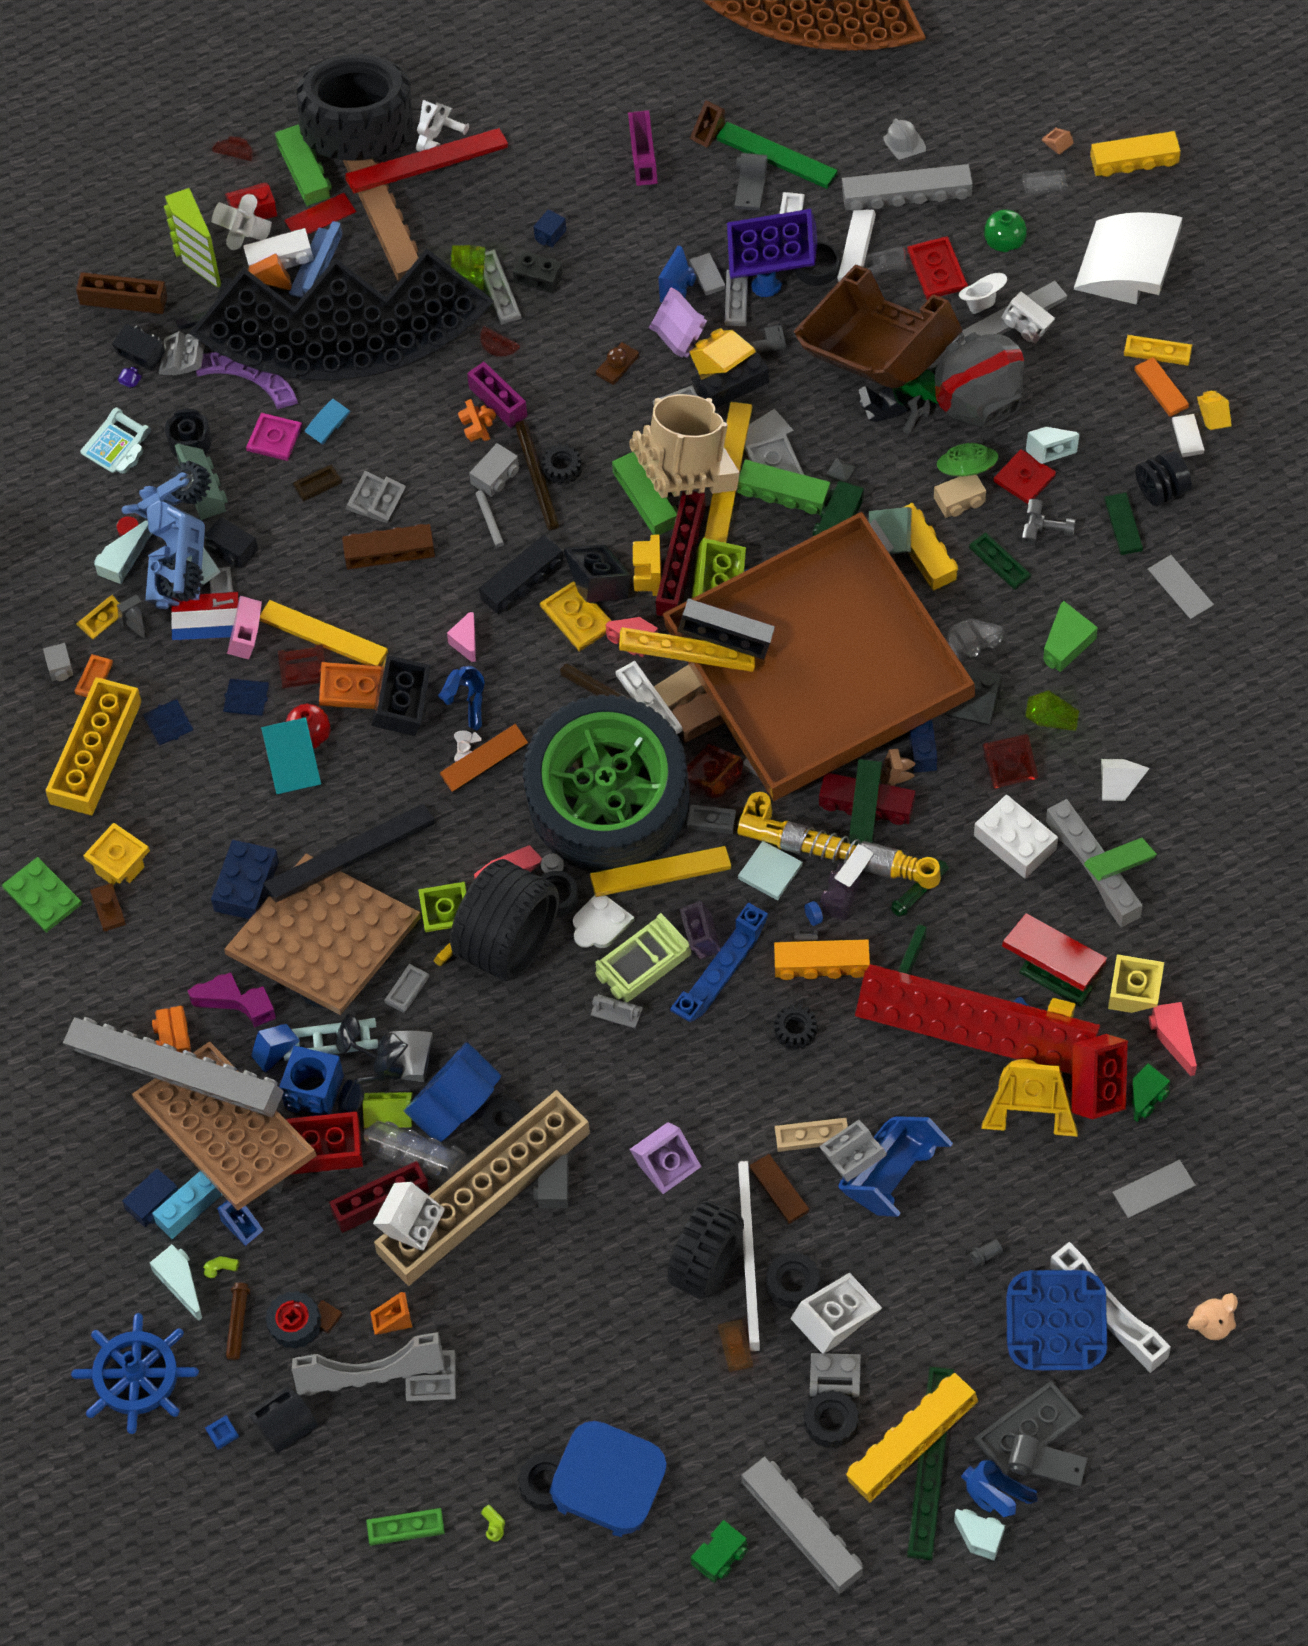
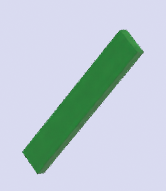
M729 122L724 125L717 135V141L744 153L767 155L769 164L828 189L838 174V170Z

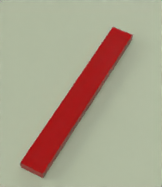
M497 128L346 173L345 179L355 194L508 147V142L501 130Z

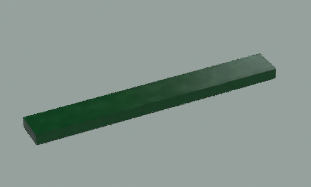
M929 1366L926 1395L932 1394L944 1378L954 1374V1369ZM947 1431L918 1459L907 1558L933 1559Z

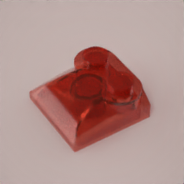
M1028 734L982 745L984 750L983 756L988 766L993 789L1039 778Z
M708 744L687 766L688 782L703 789L710 798L720 797L741 776L744 763L741 757Z

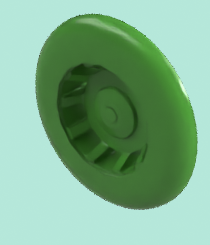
M960 444L952 447L946 454L941 456L937 461V467L942 473L950 476L976 475L992 468L998 461V454L995 450L982 444Z

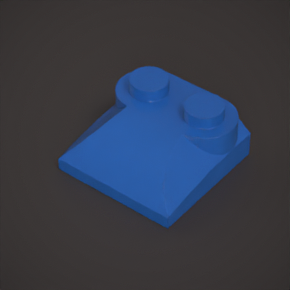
M677 246L658 277L660 302H663L670 287L679 291L685 298L686 289L695 282L696 274H694L693 268L688 267L681 246Z

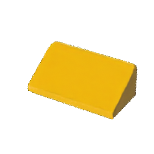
M111 595L77 622L76 625L94 639L118 619L117 605L120 603Z

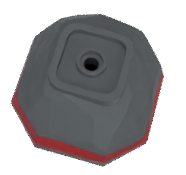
M973 332L965 337V344L961 345L953 342L946 347L947 352L941 358L935 371L936 400L940 407L952 418L987 429L1012 416L1020 409L1023 401L1024 357L1019 346L1006 336L999 334L981 336Z

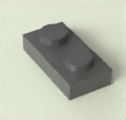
M690 804L687 829L733 834L736 810Z

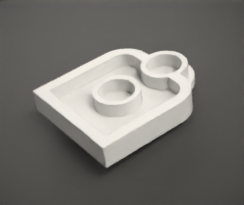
M594 895L573 918V926L576 930L574 940L581 947L595 945L599 948H606L632 924L634 917L606 895L599 897Z

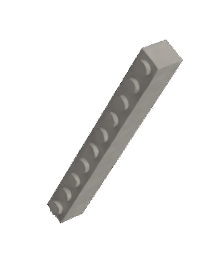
M74 1017L63 1041V1044L68 1048L81 1054L273 1118L284 1092L277 1086L278 1082L271 1078L264 1077V1080H261L250 1071L244 1070L243 1073L237 1072V1068L224 1063L222 1067L216 1065L217 1062L208 1057H203L201 1060L196 1058L197 1055L192 1052L183 1050L180 1053L171 1045L163 1043V1046L156 1045V1041L150 1038L143 1037L141 1040L136 1038L137 1035L124 1030L123 1033H120L111 1025L104 1024L102 1027L97 1025L96 1021L84 1017L83 1020Z

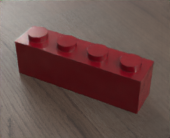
M831 773L825 774L819 793V806L827 811H845V813L852 816L856 778ZM880 784L875 820H889L895 825L909 824L915 803V790Z
M418 1162L410 1163L330 1201L332 1215L341 1232L344 1233L377 1217L394 1183L412 1182L424 1193H428V1182Z

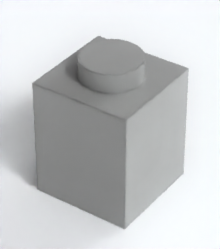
M65 643L43 648L52 681H64L70 676H74Z

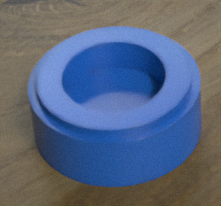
M815 901L805 904V913L811 925L815 926L822 923L823 914L819 905Z

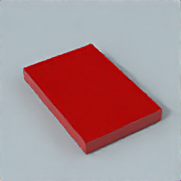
M948 236L907 246V252L926 300L932 295L940 297L960 292L968 287Z

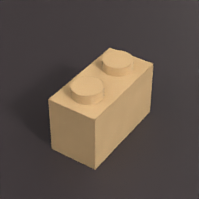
M977 474L959 476L935 486L934 499L945 518L950 516L956 517L962 514L964 510L978 508L986 502V489Z

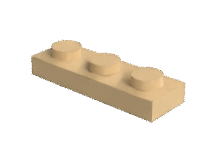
M847 1118L775 1126L777 1150L780 1152L819 1147L848 1127Z

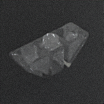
M969 618L951 626L946 641L959 661H961V659L967 656H976L986 647L992 648L997 646L1003 639V628L1000 625Z

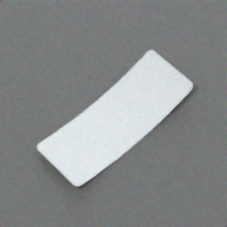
M858 844L834 878L850 887L869 862L873 852Z

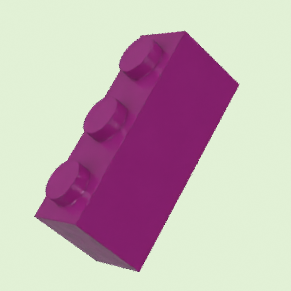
M482 362L467 373L469 389L489 408L493 409L496 415L510 428L514 427L516 422L522 421L527 417L526 401L485 362Z

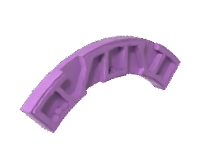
M217 352L204 353L201 368L196 370L197 376L223 373L246 378L263 388L272 398L277 409L298 404L294 391L281 376L265 373L239 364Z

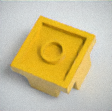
M650 535V541L633 542V566H638L634 568V591H652L653 596H657L661 581L660 535Z
M113 823L83 856L87 862L94 866L97 875L114 885L116 882L120 884L124 879L131 883L145 867L143 858L150 850L146 844Z

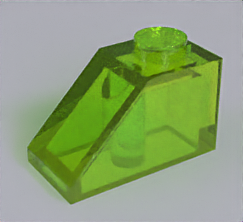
M1049 690L1028 697L1026 718L1038 726L1076 731L1079 710Z

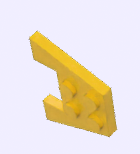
M1011 1062L982 1122L981 1129L1004 1131L1006 1129L1007 1110L1055 1113L1054 1134L1078 1137L1073 1113H1071L1072 1109L1060 1067Z

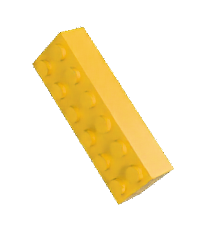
M98 677L95 678L46 788V794L51 805L93 815L142 703L138 688Z

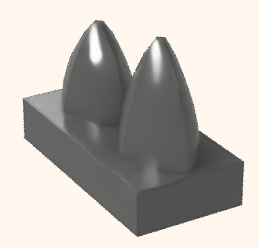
M136 594L117 605L118 620L123 627L128 625L135 633L145 637L142 622V603Z

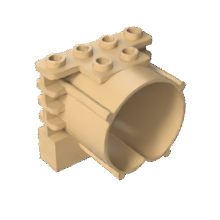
M688 394L671 395L662 399L656 398L651 426L645 425L643 434L639 431L633 432V437L630 439V449L637 456L639 464L643 466L647 478H650L655 491L659 493L661 498H667L668 492H672L674 497L680 496V491H684L686 495H691L693 490H697L698 493H704L705 487H708L712 493L737 490L740 472L724 448L728 424L723 422L722 417L715 413L712 399H704Z

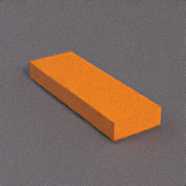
M1154 357L1135 366V372L1169 417L1189 408L1187 400Z

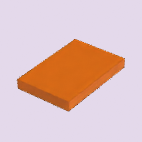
M322 662L319 706L374 709L382 666Z

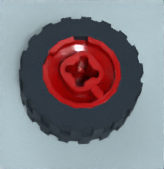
M299 1291L285 1292L286 1294L277 1296V1299L270 1303L271 1305L266 1311L267 1316H265L266 1326L278 1344H282L286 1348L292 1347L293 1349H298L301 1346L305 1347L307 1346L306 1344L312 1343L314 1338L320 1333L321 1313L315 1301L309 1298L307 1294H302Z

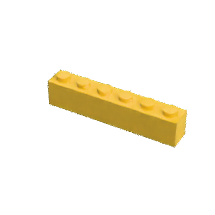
M956 1373L944 1378L938 1388L932 1394H927L914 1411L911 1410L905 1414L902 1422L896 1428L892 1427L886 1432L884 1439L880 1443L872 1445L866 1452L865 1457L860 1461L854 1462L849 1467L846 1473L849 1483L869 1503L872 1502L978 1402L976 1392Z

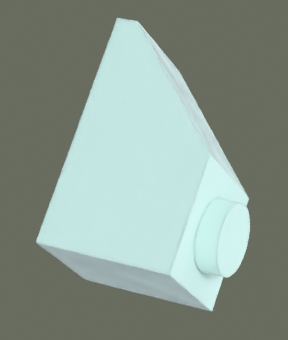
M1043 427L1028 432L1026 451L1040 464L1059 459L1077 452L1079 434L1073 431Z

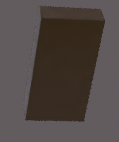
M331 464L293 482V486L304 502L341 484L342 479Z

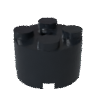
M190 408L178 410L165 423V433L169 449L175 457H177L175 449L177 444L203 449L205 455L208 453L212 443L211 432L207 418L200 414L199 411Z

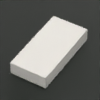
M1194 414L1172 417L1182 457L1204 454V447Z

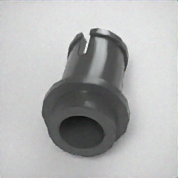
M995 1239L980 1248H973V1251L970 1252V1257L976 1266L979 1264L983 1266L985 1261L998 1254H1002L1003 1250L998 1240Z

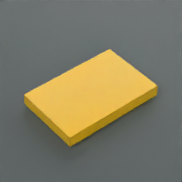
M574 581L540 602V607L579 652L606 635V624L611 619L597 603H588L577 591Z

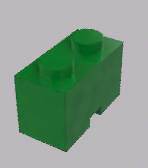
M724 1520L711 1533L710 1536L713 1540L708 1545L703 1542L691 1556V1565L713 1583L719 1578L723 1580L731 1570L729 1566L735 1559L740 1561L748 1550L746 1548L747 1538Z

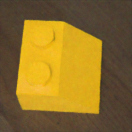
M723 329L713 331L710 338L698 341L695 344L696 347L689 351L699 375L726 373L756 352L733 330L723 331Z

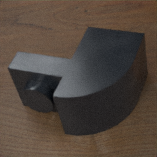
M867 386L858 390L861 397L859 402L866 411L870 421L877 422L895 418L908 411L903 392L897 388L887 387L878 393H875Z

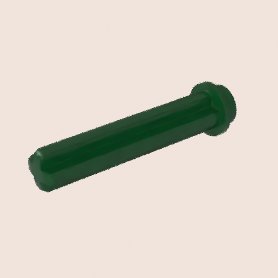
M938 860L942 877L949 867L945 861ZM916 882L898 900L892 902V912L898 917L907 915V910L928 889L921 887Z

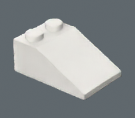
M848 1273L801 1301L790 1319L824 1354L839 1345L878 1313L882 1307Z

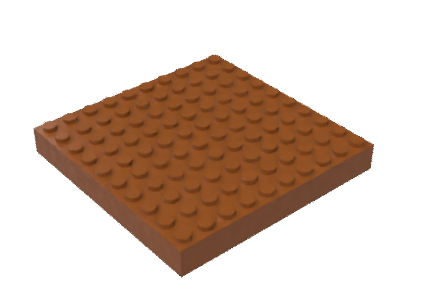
M862 512L692 598V600L775 626L765 659L755 657L753 672L687 661L773 801L975 697V684ZM687 601L663 613L665 627L670 635L701 640L677 632Z

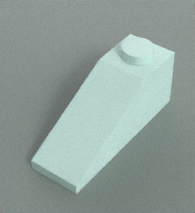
M147 520L106 546L103 552L98 554L95 559V567L99 576L122 584L152 535L149 532Z
M171 1245L150 1262L151 1269L199 1321L202 1319L188 1264L190 1259L182 1249L177 1250Z

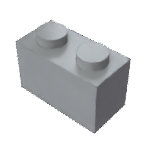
M496 443L469 473L471 484L492 497L496 492H500L504 488L505 482L509 477H514L519 470L518 456Z

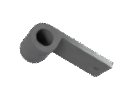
M742 153L741 157H737L736 170H740V178L734 209L760 211L767 172V155Z
M1019 1434L1014 1438L1008 1466L1012 1468V1472L1019 1475H1026L1028 1473L1080 1488L1087 1458L1039 1445L1037 1439Z

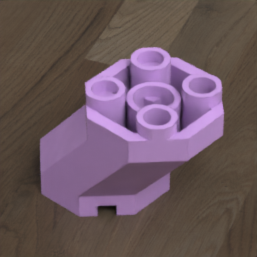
M670 287L649 329L655 331L676 355L688 358L689 351L692 350L707 320L704 319L705 316L694 310L679 291Z

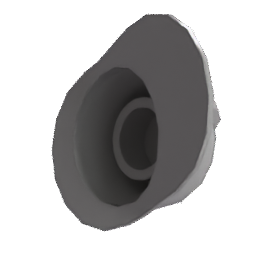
M895 118L888 129L887 135L884 136L885 144L894 156L900 160L925 152L926 145L917 133L914 125L909 121Z

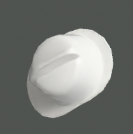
M1002 273L987 275L971 286L961 290L959 297L965 300L970 311L976 314L994 305L996 291L1005 285L1007 277Z

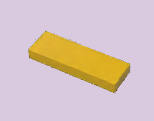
M1127 335L1124 356L1148 360L1154 357L1156 361L1189 366L1192 345Z

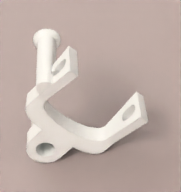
M423 100L420 122L417 128L420 136L416 149L420 152L440 146V143L434 142L433 138L438 136L443 125L466 135L469 124L465 125L447 118L452 110L451 107L437 102L435 105ZM430 105L431 111L427 113L426 109ZM442 107L445 109L443 115L440 114V110ZM434 116L433 125L430 128H428V125Z

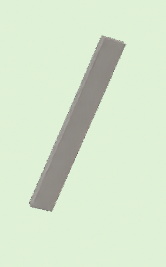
M1056 281L1027 295L1045 311L1067 300L1066 293ZM1007 307L964 329L953 342L963 345L966 343L965 337L973 332L981 336L986 334L1002 335L1013 329L1006 325L1004 319L1001 318ZM945 350L938 357V359L927 369H929L931 372L935 371L941 358L943 357V355L946 354L947 350Z

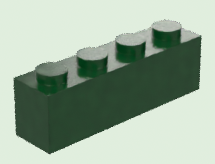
M838 481L836 488H832L830 491L828 506L824 505L821 512V522L816 523L813 536L858 514L864 500V488Z

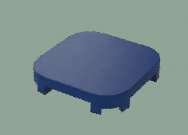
M1030 1270L1015 1276L1008 1285L1006 1295L1007 1348L1009 1356L1014 1363L1021 1368L1029 1370H1086L1099 1364L1107 1351V1294L1105 1285L1100 1278L1084 1270Z
M585 1422L573 1432L555 1472L550 1488L552 1500L557 1505V1510L562 1514L566 1515L567 1512H570L613 1530L612 1535L622 1537L623 1534L633 1533L636 1530H640L645 1523L665 1474V1456L659 1447L649 1441L602 1422Z

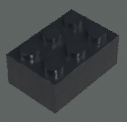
M386 655L381 667L371 726L416 736L422 721L431 665Z

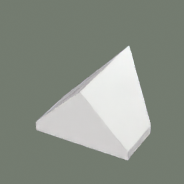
M1101 759L1102 801H1125L1149 768L1125 759Z

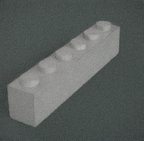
M969 164L842 178V194L845 210L852 211L863 208L879 209L890 205L902 206L908 203L922 204L926 201L935 200L942 202L946 199H965L971 197L972 179Z
M763 1457L741 1475L742 1484L836 1592L840 1594L862 1576L863 1564L855 1554L851 1555L845 1549L846 1544L839 1535L834 1536L830 1532V1526L822 1516L819 1518L813 1512L812 1504L806 1498L802 1499L796 1493L798 1490L793 1482L789 1479L786 1481L780 1475L782 1472L774 1461L769 1462L766 1457Z

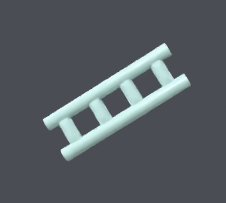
M375 1018L358 1020L361 1041L355 1043L366 1050L377 1049L378 1039L370 1040L369 1028L376 1027ZM342 1022L291 1029L298 1038L313 1036L314 1047L307 1049L328 1054L342 1053L338 1051L336 1045L323 1046L322 1034L336 1033L337 1035ZM351 1046L348 1052H355L358 1050L354 1049ZM292 1049L284 1055V1061L289 1060Z

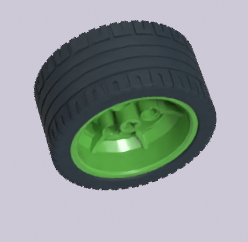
M593 695L588 696L586 699L580 698L576 702L572 701L567 706H562L559 708V711L552 713L551 717L547 718L542 726H539L537 733L531 739L532 742L528 745V752L525 754L523 780L532 822L536 832L548 849H551L554 854L559 855L563 861H567L572 866L576 865L582 870L587 869L591 872H599L652 861L655 859L654 857L660 856L663 850L670 846L671 842H674L677 838L676 835L682 829L681 826L684 825L685 816H687L688 773L684 749L673 727H670V723L663 719L659 712H655V709L650 706L647 707L645 703L636 702L632 698L627 699L625 696L599 695L595 697ZM605 748H618L625 751L611 757ZM582 756L584 767L568 772L573 763ZM619 764H625L627 765V768L624 770H618L616 769V766ZM643 766L646 767L651 782L638 776ZM581 778H588L590 780L587 784L578 783ZM565 796L577 799L573 810L568 805ZM613 801H618L621 803V805L617 808H612L609 806L610 803ZM631 805H644L637 814L632 816ZM602 815L607 825L594 824Z

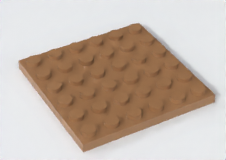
M305 854L296 866L314 857ZM339 871L277 903L269 896L224 949L225 955L341 1015L421 919V913Z

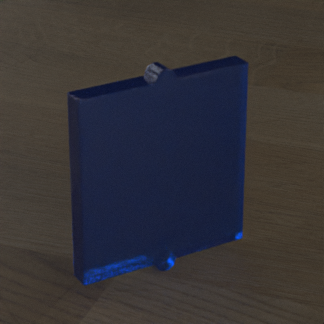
M230 679L227 693L224 694L226 699L223 712L262 716L265 702L268 701L266 696L269 682Z
M177 699L164 705H158V708L143 714L159 746L173 739L178 740L180 736L193 731Z

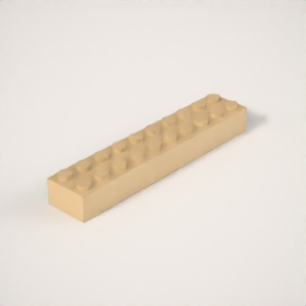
M557 1090L554 1091L430 1195L445 1210L424 1250H419L390 1238L384 1233L374 1242L377 1254L410 1286L536 1180L562 1155L567 1154L590 1134L589 1122Z

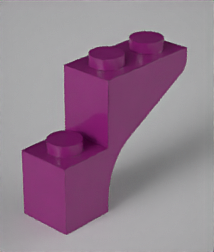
M649 110L628 112L636 185L658 184Z
M231 972L226 975H218L209 982L196 984L192 989L187 990L189 999L194 1007L239 1010L248 1016L254 1028L276 1019L274 1009L264 987L252 988L241 995Z

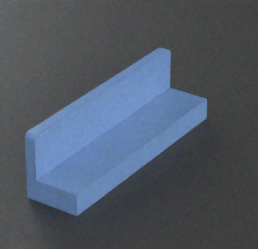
M332 221L329 230L317 229L310 245L314 261L301 265L289 291L290 296L302 298L329 266L342 237L341 223Z

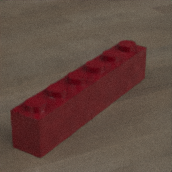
M684 491L682 492L656 598V614L658 616H663V613L683 603L706 508L705 493L692 491L691 495H686Z

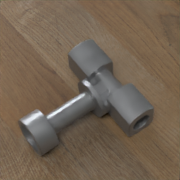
M1029 499L1026 516L1028 523L1024 525L1023 544L1035 545L1037 532L1042 533L1043 528L1064 531V536L1073 537L1076 519L1067 518L1066 522L1045 520V515H1041L1042 501Z

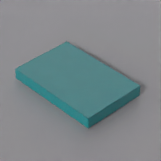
M306 717L261 727L276 794L321 784Z

